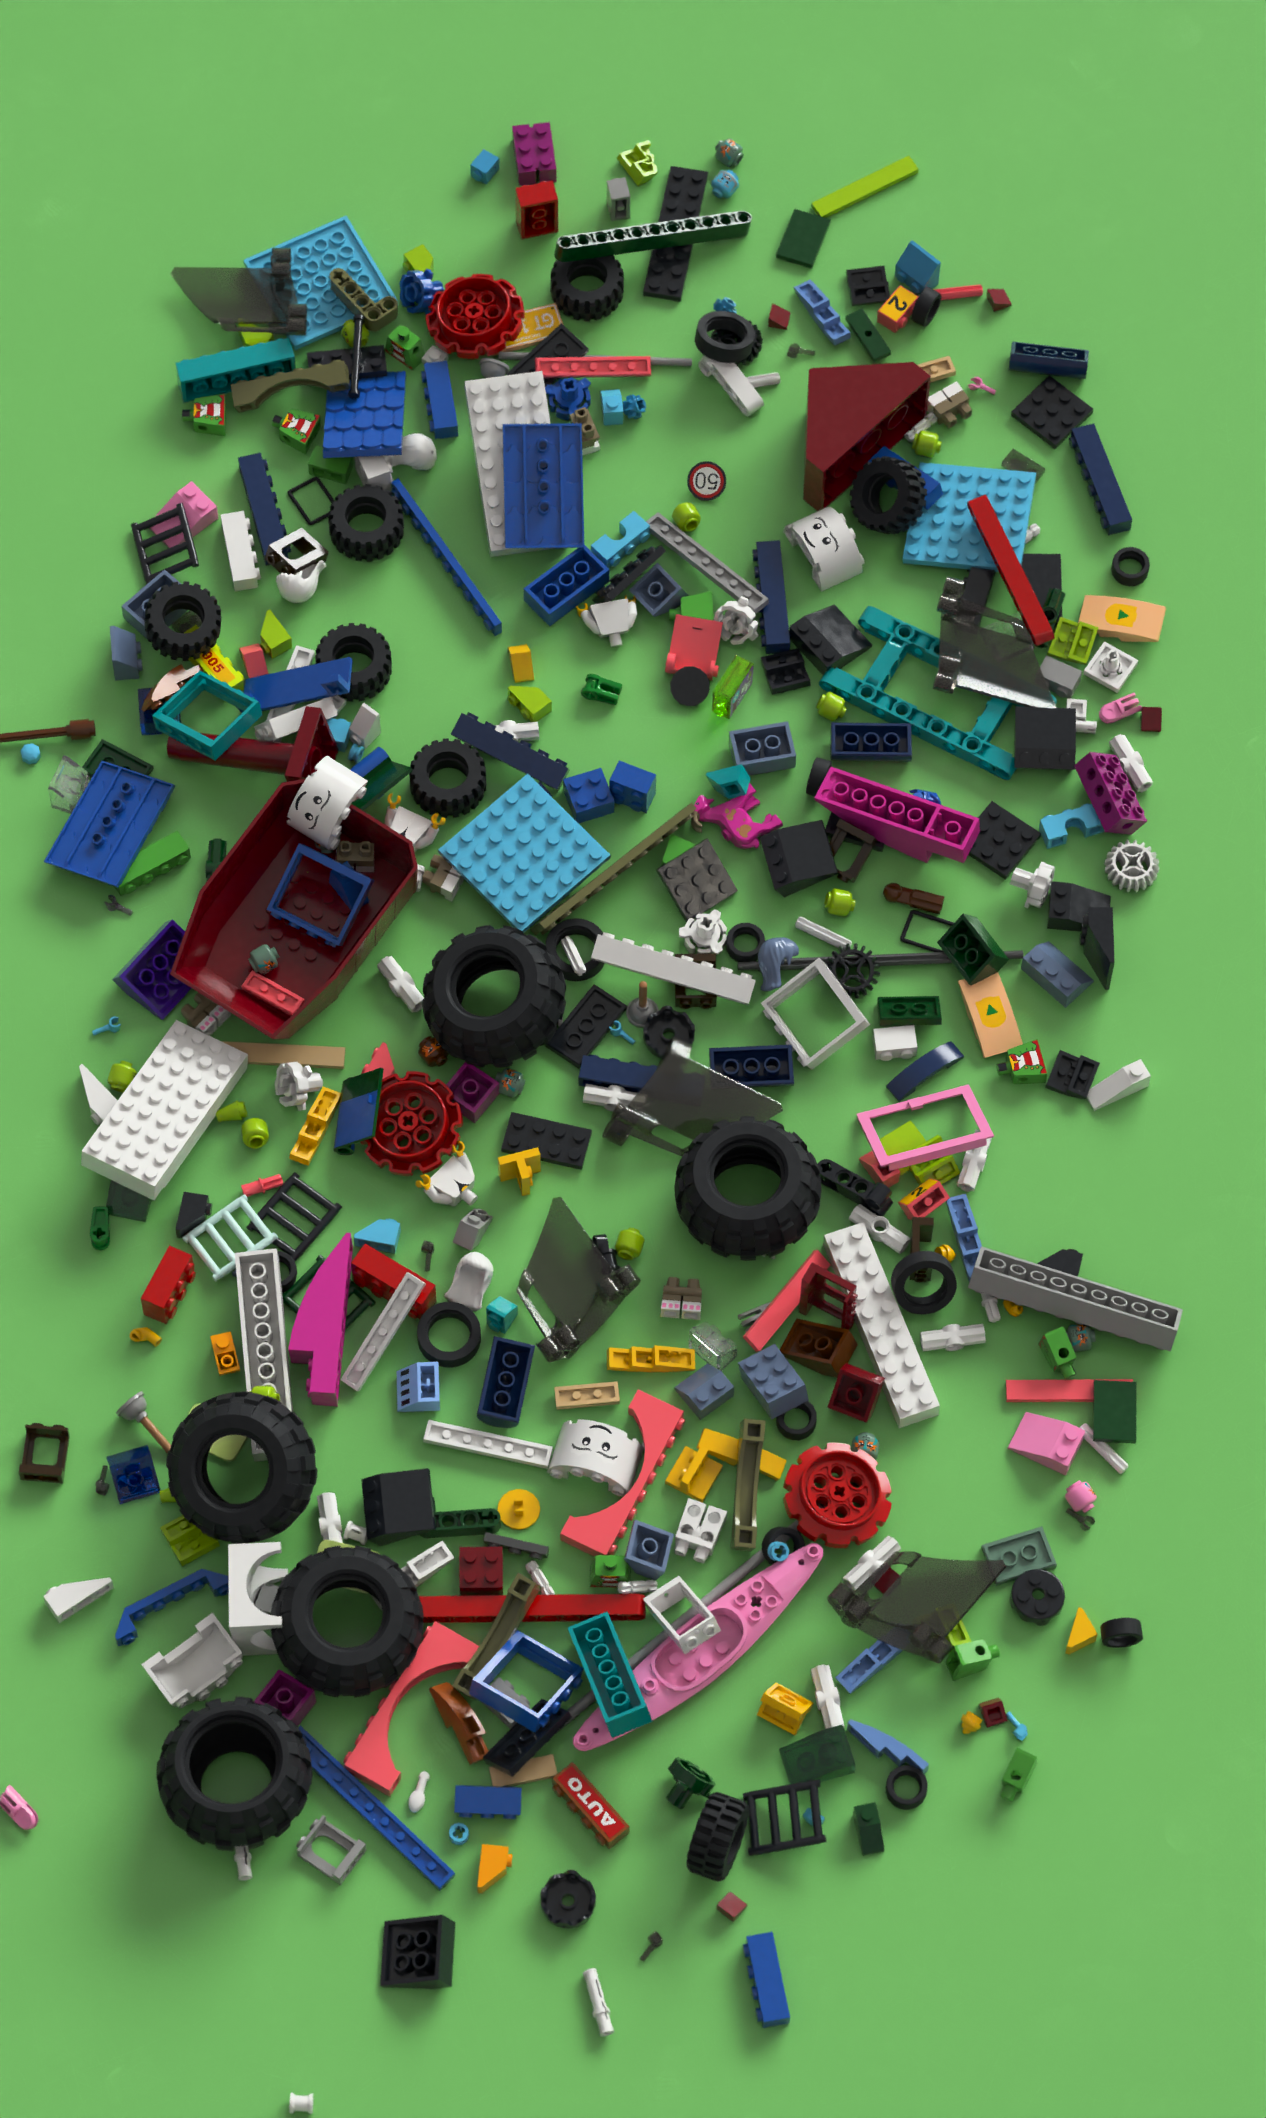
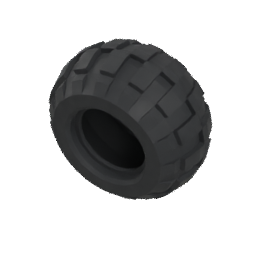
M491 925L476 927L474 933L466 936L464 933H461L451 939L452 944L446 950H439L433 958L432 971L426 973L423 983V1014L436 1041L451 1056L465 1060L467 1064L485 1067L488 1064H493L497 1068L512 1066L514 1060L522 1057L524 1060H527L537 1054L536 1048L542 1043L548 1044L557 1030L555 1025L559 1019L562 1020L566 1005L565 978L556 958L547 949L546 945L530 934L525 935L521 930L503 925V928L494 929ZM497 970L518 972L520 978L518 995L514 1002L501 1013L492 1016H477L469 1013L461 1006L466 991L481 976Z
M740 1116V1121L730 1123L725 1119L713 1124L710 1132L704 1134L701 1132L689 1145V1151L682 1156L676 1170L674 1185L676 1207L680 1219L688 1227L689 1233L702 1245L705 1243L711 1246V1250L714 1253L726 1258L730 1254L740 1256L741 1260L745 1261L756 1260V1256L764 1254L772 1257L782 1253L786 1245L792 1242L795 1244L808 1231L810 1223L815 1220L821 1199L819 1167L812 1153H809L807 1150V1145L795 1132L792 1134L786 1132L781 1123L771 1119L766 1122L755 1121V1116ZM742 1164H755L766 1167L781 1178L780 1185L772 1197L763 1203L752 1206L738 1205L725 1199L716 1188L714 1180L725 1170Z
M233 1392L218 1395L195 1407L177 1427L173 1435L171 1448L167 1453L166 1461L169 1475V1490L185 1519L211 1538L236 1544L262 1541L290 1527L308 1506L317 1480L318 1469L316 1468L315 1446L301 1419L282 1405L280 1401L253 1392ZM242 1435L252 1439L263 1449L268 1460L269 1475L264 1489L258 1496L246 1503L231 1504L222 1499L212 1487L208 1477L207 1458L210 1448L215 1441L224 1436Z
M340 1546L325 1548L324 1551L315 1555L311 1554L305 1557L284 1577L278 1587L271 1609L272 1616H282V1628L271 1629V1635L280 1661L301 1684L332 1697H362L370 1695V1692L391 1685L410 1666L417 1654L422 1639L423 1607L412 1579L398 1567L394 1560L386 1555L382 1556L372 1552L371 1549L366 1547L341 1548ZM351 1587L363 1590L375 1597L381 1603L383 1614L377 1633L369 1641L356 1647H339L326 1641L318 1633L312 1615L316 1599L324 1593L336 1588Z
M236 1697L235 1701L221 1702V1698L206 1702L205 1708L197 1712L191 1710L181 1718L177 1728L174 1731L171 1730L161 1747L162 1752L157 1762V1783L160 1798L166 1813L173 1823L182 1828L187 1833V1836L203 1845L207 1842L216 1845L218 1850L233 1851L234 1846L248 1845V1849L260 1847L264 1844L265 1839L271 1836L277 1838L290 1827V1822L295 1816L298 1817L303 1810L312 1784V1765L309 1749L295 1723L284 1717L280 1710L267 1703H264V1705L253 1703V1699L246 1697ZM230 1752L252 1754L266 1765L271 1775V1782L264 1791L248 1801L234 1804L214 1801L205 1796L201 1789L204 1772L212 1761Z

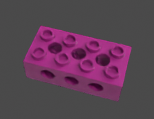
M1089 752L1074 765L1105 832L1132 835L1147 822L1144 810L1140 807L1136 794L1132 790L1128 777L1124 773L1120 760L1116 755Z

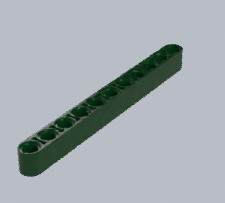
M736 211L561 236L557 240L554 256L560 262H570L744 237L749 232L752 216L746 211Z

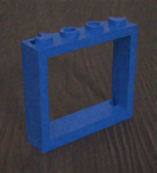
M299 843L267 910L271 911L270 915L276 919L281 920L283 917L289 920L288 924L296 929H300V927L306 929V934L316 939L318 936L326 939L324 943L334 948L336 945L343 946L375 880ZM304 855L364 885L338 937L279 907Z
M517 1630L473 1678L469 1695L535 1733L541 1726L544 1727L547 1724L551 1714L555 1715L558 1712L563 1701H568L574 1688L577 1690L583 1681L581 1679L583 1668ZM517 1653L566 1680L563 1686L538 1713L489 1685Z

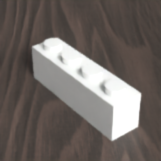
M244 511L221 514V524L234 591L258 588L257 580H260L261 577L259 568H255L254 563H257L256 551L251 550V546H254L252 534L248 535V530L251 529L250 520L245 518Z

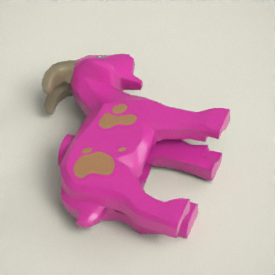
M750 783L746 795L735 797L714 807H710L714 799H707L700 795L694 805L697 809L692 812L693 817L691 818V826L696 832H702L701 828L703 826L699 821L718 824L722 829L721 833L725 840H730L736 847L742 849L752 847L757 849L759 847L758 837L781 828L783 823L776 814L773 817L771 814L766 815L763 823L752 821L747 812L760 805V801L753 796L756 790Z

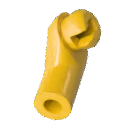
M1004 1299L1003 1306L1011 1316L1017 1317L1023 1312L1022 1306Z
M148 1327L133 1329L129 1334L132 1341H149L155 1347L162 1341V1338Z

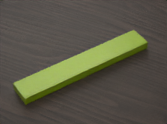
M908 155L812 202L811 207L818 216L827 218L917 174L919 168Z

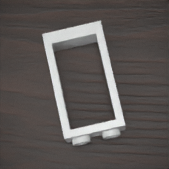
M331 697L306 705L321 708L326 720L338 715ZM306 706L254 726L257 740L274 741L297 732Z
M677 1576L643 1598L650 1614L684 1654L721 1631L714 1615L680 1576ZM686 1597L705 1620L679 1636L660 1613Z

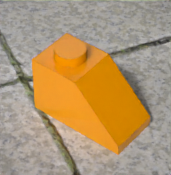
M482 1844L477 1885L478 1893L485 1892L507 1874V1867L512 1866L513 1854H509L508 1846Z

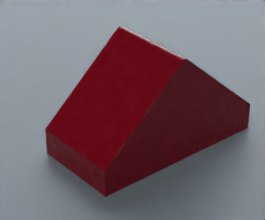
M914 362L809 369L803 500L816 511L828 507L852 485L853 479L857 478L856 473L859 469L863 470V465L883 446L891 450L904 439L905 434L927 415L931 376Z

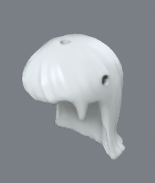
M414 433L403 437L402 455H388L384 459L386 462H390L391 467L402 464L412 466L413 469L428 470L435 465L437 452L433 441L429 437L420 433Z
M320 560L317 564L296 573V575H288L287 573L277 575L276 583L281 596L292 603H302L310 599L316 591L319 574L326 567L324 561Z
M478 1252L464 1255L456 1267L452 1285L444 1297L449 1302L460 1303L472 1311H479L482 1308L483 1295L493 1276L494 1270L490 1260Z

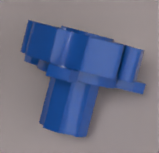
M426 269L424 272L419 270L407 271L406 275H402L400 281V300L402 306L407 307L409 313L425 312L426 315L431 313L432 311L428 307L432 304L434 294L437 291H444L442 282L431 281L433 272L430 269Z
M570 377L563 380L560 379L554 385L547 384L545 391L549 395L550 411L555 412V399L560 407L556 408V417L569 420V415L575 413V410L580 409L578 407L583 402L584 397L586 402L581 408L588 409V406L591 404V396L588 387L591 385L590 381L586 378L579 381Z

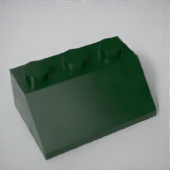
M962 914L937 942L969 985L976 984L997 973L1009 960L979 919L971 915Z

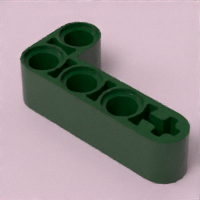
M432 1496L436 1530L420 1534V1536L423 1538L484 1535L485 1532L494 1534L501 1528V1516L496 1509L492 1508L436 1512L435 1499ZM473 1520L475 1523L469 1526L465 1524V1521ZM446 1521H451L454 1523L451 1527H445L443 1525V1523H445Z

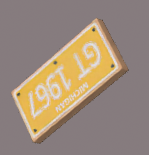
M556 303L525 310V318L521 319L523 328L515 341H507L506 348L501 352H511L538 345L561 323L563 324Z

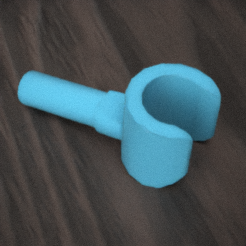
M116 1016L111 1017L109 1024L93 1030V1035L109 1030L114 1033L118 1032L121 1024H113L117 1023L119 1018Z
M614 1021L617 1029H612L609 1026L612 1036H621L632 1045L635 1043V1040L622 1030L619 1021Z
M1007 1712L1006 1716L1016 1727L1013 1735L1022 1741L1028 1734L1027 1727L1022 1723L1020 1724L1011 1712Z

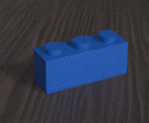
M456 1785L454 1813H459V1817H472V1813L481 1814V1818H494V1814H503L504 1819H516V1815H521L522 1787Z

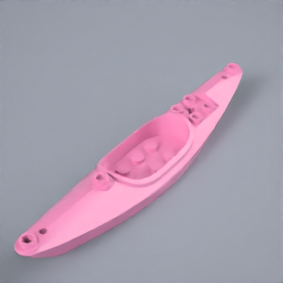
M811 1543L794 1551L784 1561H777L709 1605L707 1609L714 1615L721 1629L720 1632L686 1654L682 1652L669 1636L632 1671L652 1721L711 1684L760 1638L788 1606L823 1557V1548L819 1544ZM753 1604H758V1605H760V1607H757V1606L753 1607L752 1605H753ZM698 1613L676 1632L681 1636L705 1619ZM598 1707L573 1737V1745L577 1750L585 1752L605 1745L633 1730L612 1738L600 1707Z

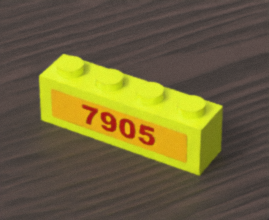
M195 625L184 633L193 632L199 627ZM217 644L213 648L210 647V652L206 655L201 653L200 658L195 660L193 657L189 658L194 666L200 665L204 673L211 674L215 679L226 682L236 690H244L243 681L245 679L240 671L234 670L232 662L228 657H223Z

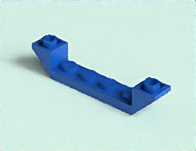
M200 1569L124 1608L115 1634L118 1647L129 1645L138 1637L132 1621L142 1620L148 1613L163 1609L167 1603L173 1600L179 1601L185 1597V1594L191 1591L201 1590L205 1584L209 1585L215 1597L227 1595L229 1593V1576Z

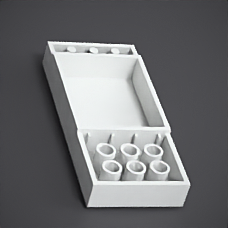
M536 371L465 381L464 390L490 557L554 549L505 548L503 424L550 423L543 372Z
M176 1020L83 1148L81 1165L155 1200L176 1173L216 1116L218 1109L247 1070L248 1054Z

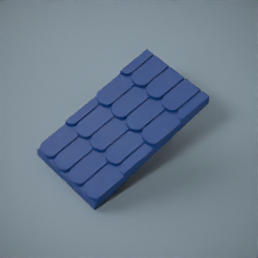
M406 371L387 372V376L359 379L358 391L360 392V397L358 399L348 397L350 389L334 393L327 390L323 458L402 455Z
M503 424L505 548H584L582 424Z
M101 761L44 862L90 879L119 887L132 862L134 863L148 834L152 831L160 813L163 812L175 785Z

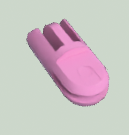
M1135 692L1101 707L1099 711L1101 721L1109 724L1141 711L1142 706H1137L1139 704L1138 698L1133 699L1136 696Z
M9 1785L5 1792L0 1795V1807L20 1828L24 1830L33 1829L38 1823L36 1811Z

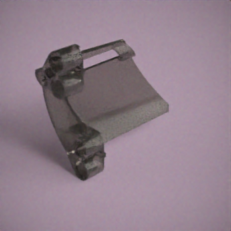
M272 248L271 268L174 267L171 272L172 277L191 302L213 323H219L225 331L268 332L274 335H307V304H298L291 276V248ZM236 324H267L269 327H237Z
M947 576L937 606V612H941L939 668L934 680L933 689L953 694L955 687L1026 707L1057 708L1036 659L1023 620L963 599L967 581ZM977 615H982L1010 623L1016 637L978 627L975 625L974 619Z
M673 1036L667 1045L665 1055L657 1066V1070L628 1105L620 1102L616 1105L602 1137L622 1146L628 1136L631 1135L683 1156L684 1153L689 1151V1146L681 1149L653 1135L652 1130L662 1125L694 1140L701 1132L703 1134L710 1132L713 1124L726 1119L730 1123L740 1121V1116H755V1121L764 1122L782 1112L783 1109L780 1102L690 1059L692 1045Z
M557 1197L552 1200L540 1238L527 1269L525 1268L521 1275L516 1291L545 1337L538 1344L536 1343V1346L547 1362H554L564 1358H571L579 1347L605 1323L624 1298L640 1284L641 1280L629 1263L614 1271L561 1197ZM532 1285L555 1316V1324L552 1328H549L528 1298Z
M897 1551L855 1591L840 1582L827 1597V1600L845 1625L855 1629L858 1628L866 1634L898 1649L922 1656L935 1663H941L954 1648V1645L952 1646L945 1639L946 1636L1002 1573L1006 1565L1003 1560H948L923 1557L920 1553L912 1551ZM893 1564L908 1566L882 1597L878 1599H871L868 1593Z

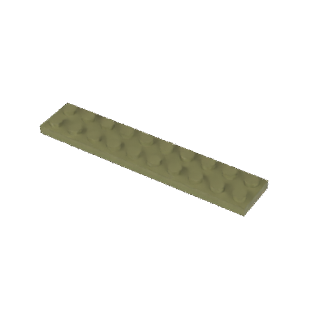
M693 803L687 805L530 930L535 935L540 932L544 935L557 925L555 921L559 923L572 913L571 909L574 911L590 897L618 877L619 874L647 854L648 851L661 843L663 839L676 831L678 827L693 817L692 812L697 808Z

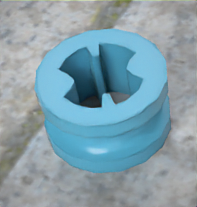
M354 743L350 749L348 760H355V763L360 762L364 753V747H358Z
M775 1541L768 1546L767 1553L770 1559L774 1561H784L789 1555V1548L785 1543ZM775 1548L781 1549L782 1553L778 1555L774 1553Z
M455 1823L451 1826L449 1837L452 1843L462 1845L467 1842L469 1831L463 1823ZM460 1829V1832L464 1831L463 1837L458 1839V1836L454 1837L455 1830Z

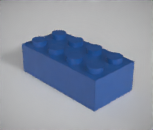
M584 545V548H577L524 588V601L551 626L609 582V569Z

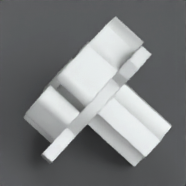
M741 596L738 601H727L715 612L714 621L723 622L721 638L724 641H727L734 634L735 636L730 642L733 645L743 644L748 638L753 641L759 636L756 631L758 622L756 620L753 621L756 614L748 607L749 599Z
M1041 862L1039 868L1034 873L1015 868L1010 884L1028 890L1024 907L1029 908L1031 905L1041 908L1044 904L1054 878V866Z
M714 909L710 914H697L695 922L693 918H689L685 927L679 928V937L685 938L684 945L690 954L695 953V946L690 942V939L696 943L697 947L708 948H698L697 954L717 955L723 952L727 941V927L720 920L721 912ZM720 933H721V934H722V940L718 943L717 941L719 940V938H720Z
M298 1062L282 1063L277 1068L275 1092L276 1095H285L279 1098L280 1103L285 1107L297 1106L298 1111L306 1110L307 1093L320 1091V1088L323 1087V1079L320 1073H312L309 1065L302 1067Z

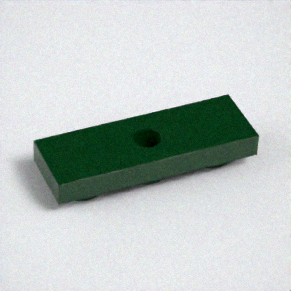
M863 308L846 315L845 320L873 362L891 355V350Z

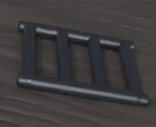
M183 503L177 504V508L138 524L135 522L131 524L146 585L163 571L161 570L151 575L149 565L184 550H188L189 559L165 570L172 575L191 566L193 568L199 566ZM179 516L181 525L142 540L141 531ZM183 532L185 542L150 557L146 556L145 548Z
M296 1172L284 1182L257 1213L261 1220L268 1215L302 1240L296 1249H293L280 1238L272 1243L283 1252L289 1254L294 1261L305 1252L342 1208L340 1204H333L300 1180V1176ZM293 1185L329 1210L322 1219L286 1194ZM280 1200L316 1226L309 1234L305 1233L273 1209ZM250 1221L246 1228L251 1232L254 1230L263 1236L253 1222Z
M819 1779L743 1793L744 1801H747L749 1805L748 1821L751 1848H748L749 1856L811 1846L827 1841L826 1836L822 1833L818 1793L821 1781ZM809 1790L814 1836L802 1838L797 1792ZM788 1794L793 1840L781 1842L776 1796ZM768 1797L772 1843L760 1845L755 1799Z

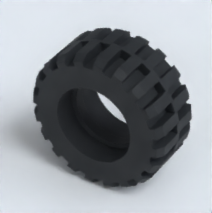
M614 255L570 262L556 260L551 269L552 300L560 311L563 310V314L568 317L571 315L576 320H599L603 315L605 317L610 315L611 310L615 311L624 293V273L620 262L617 259L615 260ZM581 276H594L604 284L593 291H581L570 283Z
M888 456L874 458L871 460L872 463L867 462L863 465V470L859 469L856 473L857 478L852 481L853 489L850 490V496H852L850 505L854 508L853 514L858 518V522L868 529L885 534L905 532L910 528L909 525L913 526L917 522V517H921L923 513L921 510L926 505V500L924 499L927 496V489L924 488L926 485L925 480L921 478V472L915 469V466L911 463ZM894 478L898 489L897 498L894 505L883 513L879 505L880 491L886 482Z
M360 484L355 485L353 489H345L343 495L341 493L338 494L335 501L332 502L328 513L331 541L340 553L345 552V556L350 559L352 557H355L357 561L367 559V562L373 561L374 558L382 559L384 554L390 555L393 552V547L397 548L404 534L403 510L397 497H392V492L389 490L383 491L381 486L371 487V484H365V486L361 487ZM361 514H373L384 521L379 528L370 532L357 531L349 526V522Z
M177 581L172 582L170 587L164 585L161 587V592L156 591L152 599H149L145 612L146 637L149 642H152V647L156 651L160 649L162 656L166 657L169 655L172 660L176 661L177 658H182V661H189L190 657H193L195 660L200 658L201 653L206 655L210 652V647L213 648L215 646L221 629V609L217 605L215 596L210 597L209 590L206 588L204 590L200 589L201 585L196 583L193 586L189 585L187 581H183V584H178ZM186 609L196 613L202 620V625L193 632L178 633L171 630L165 624L164 618L174 610Z
M348 623L349 626L342 624L337 626L336 630L331 629L328 631V636L321 638L320 644L316 648L315 661L318 664L337 660L348 653H361L368 656L372 662L367 668L362 671L351 672L350 693L338 695L350 702H353V699L364 701L365 697L372 698L376 696L375 692L380 693L384 689V685H387L392 673L390 646L381 633H377L373 627L366 628V625L361 623L359 626L354 623Z
M449 738L443 739L441 742L435 740L431 742L430 746L428 744L421 748L422 752L418 751L410 764L413 770L409 773L410 790L416 804H420V808L425 812L429 810L430 815L438 813L441 815V818H447V816L452 815L453 818L459 817L460 813L464 815L469 813L470 808L475 809L479 805L478 801L483 799L484 791H486V767L483 758L479 756V752L475 748L471 750V745L466 742L462 744L461 740L457 739L449 741ZM443 768L457 769L467 777L461 785L451 789L437 787L429 780L433 773Z
M720 1792L712 1793L709 1796L698 1818L690 1842L686 1867L690 1872L717 1882L723 1881L727 1877L736 1859L747 1826L749 1805L745 1801Z

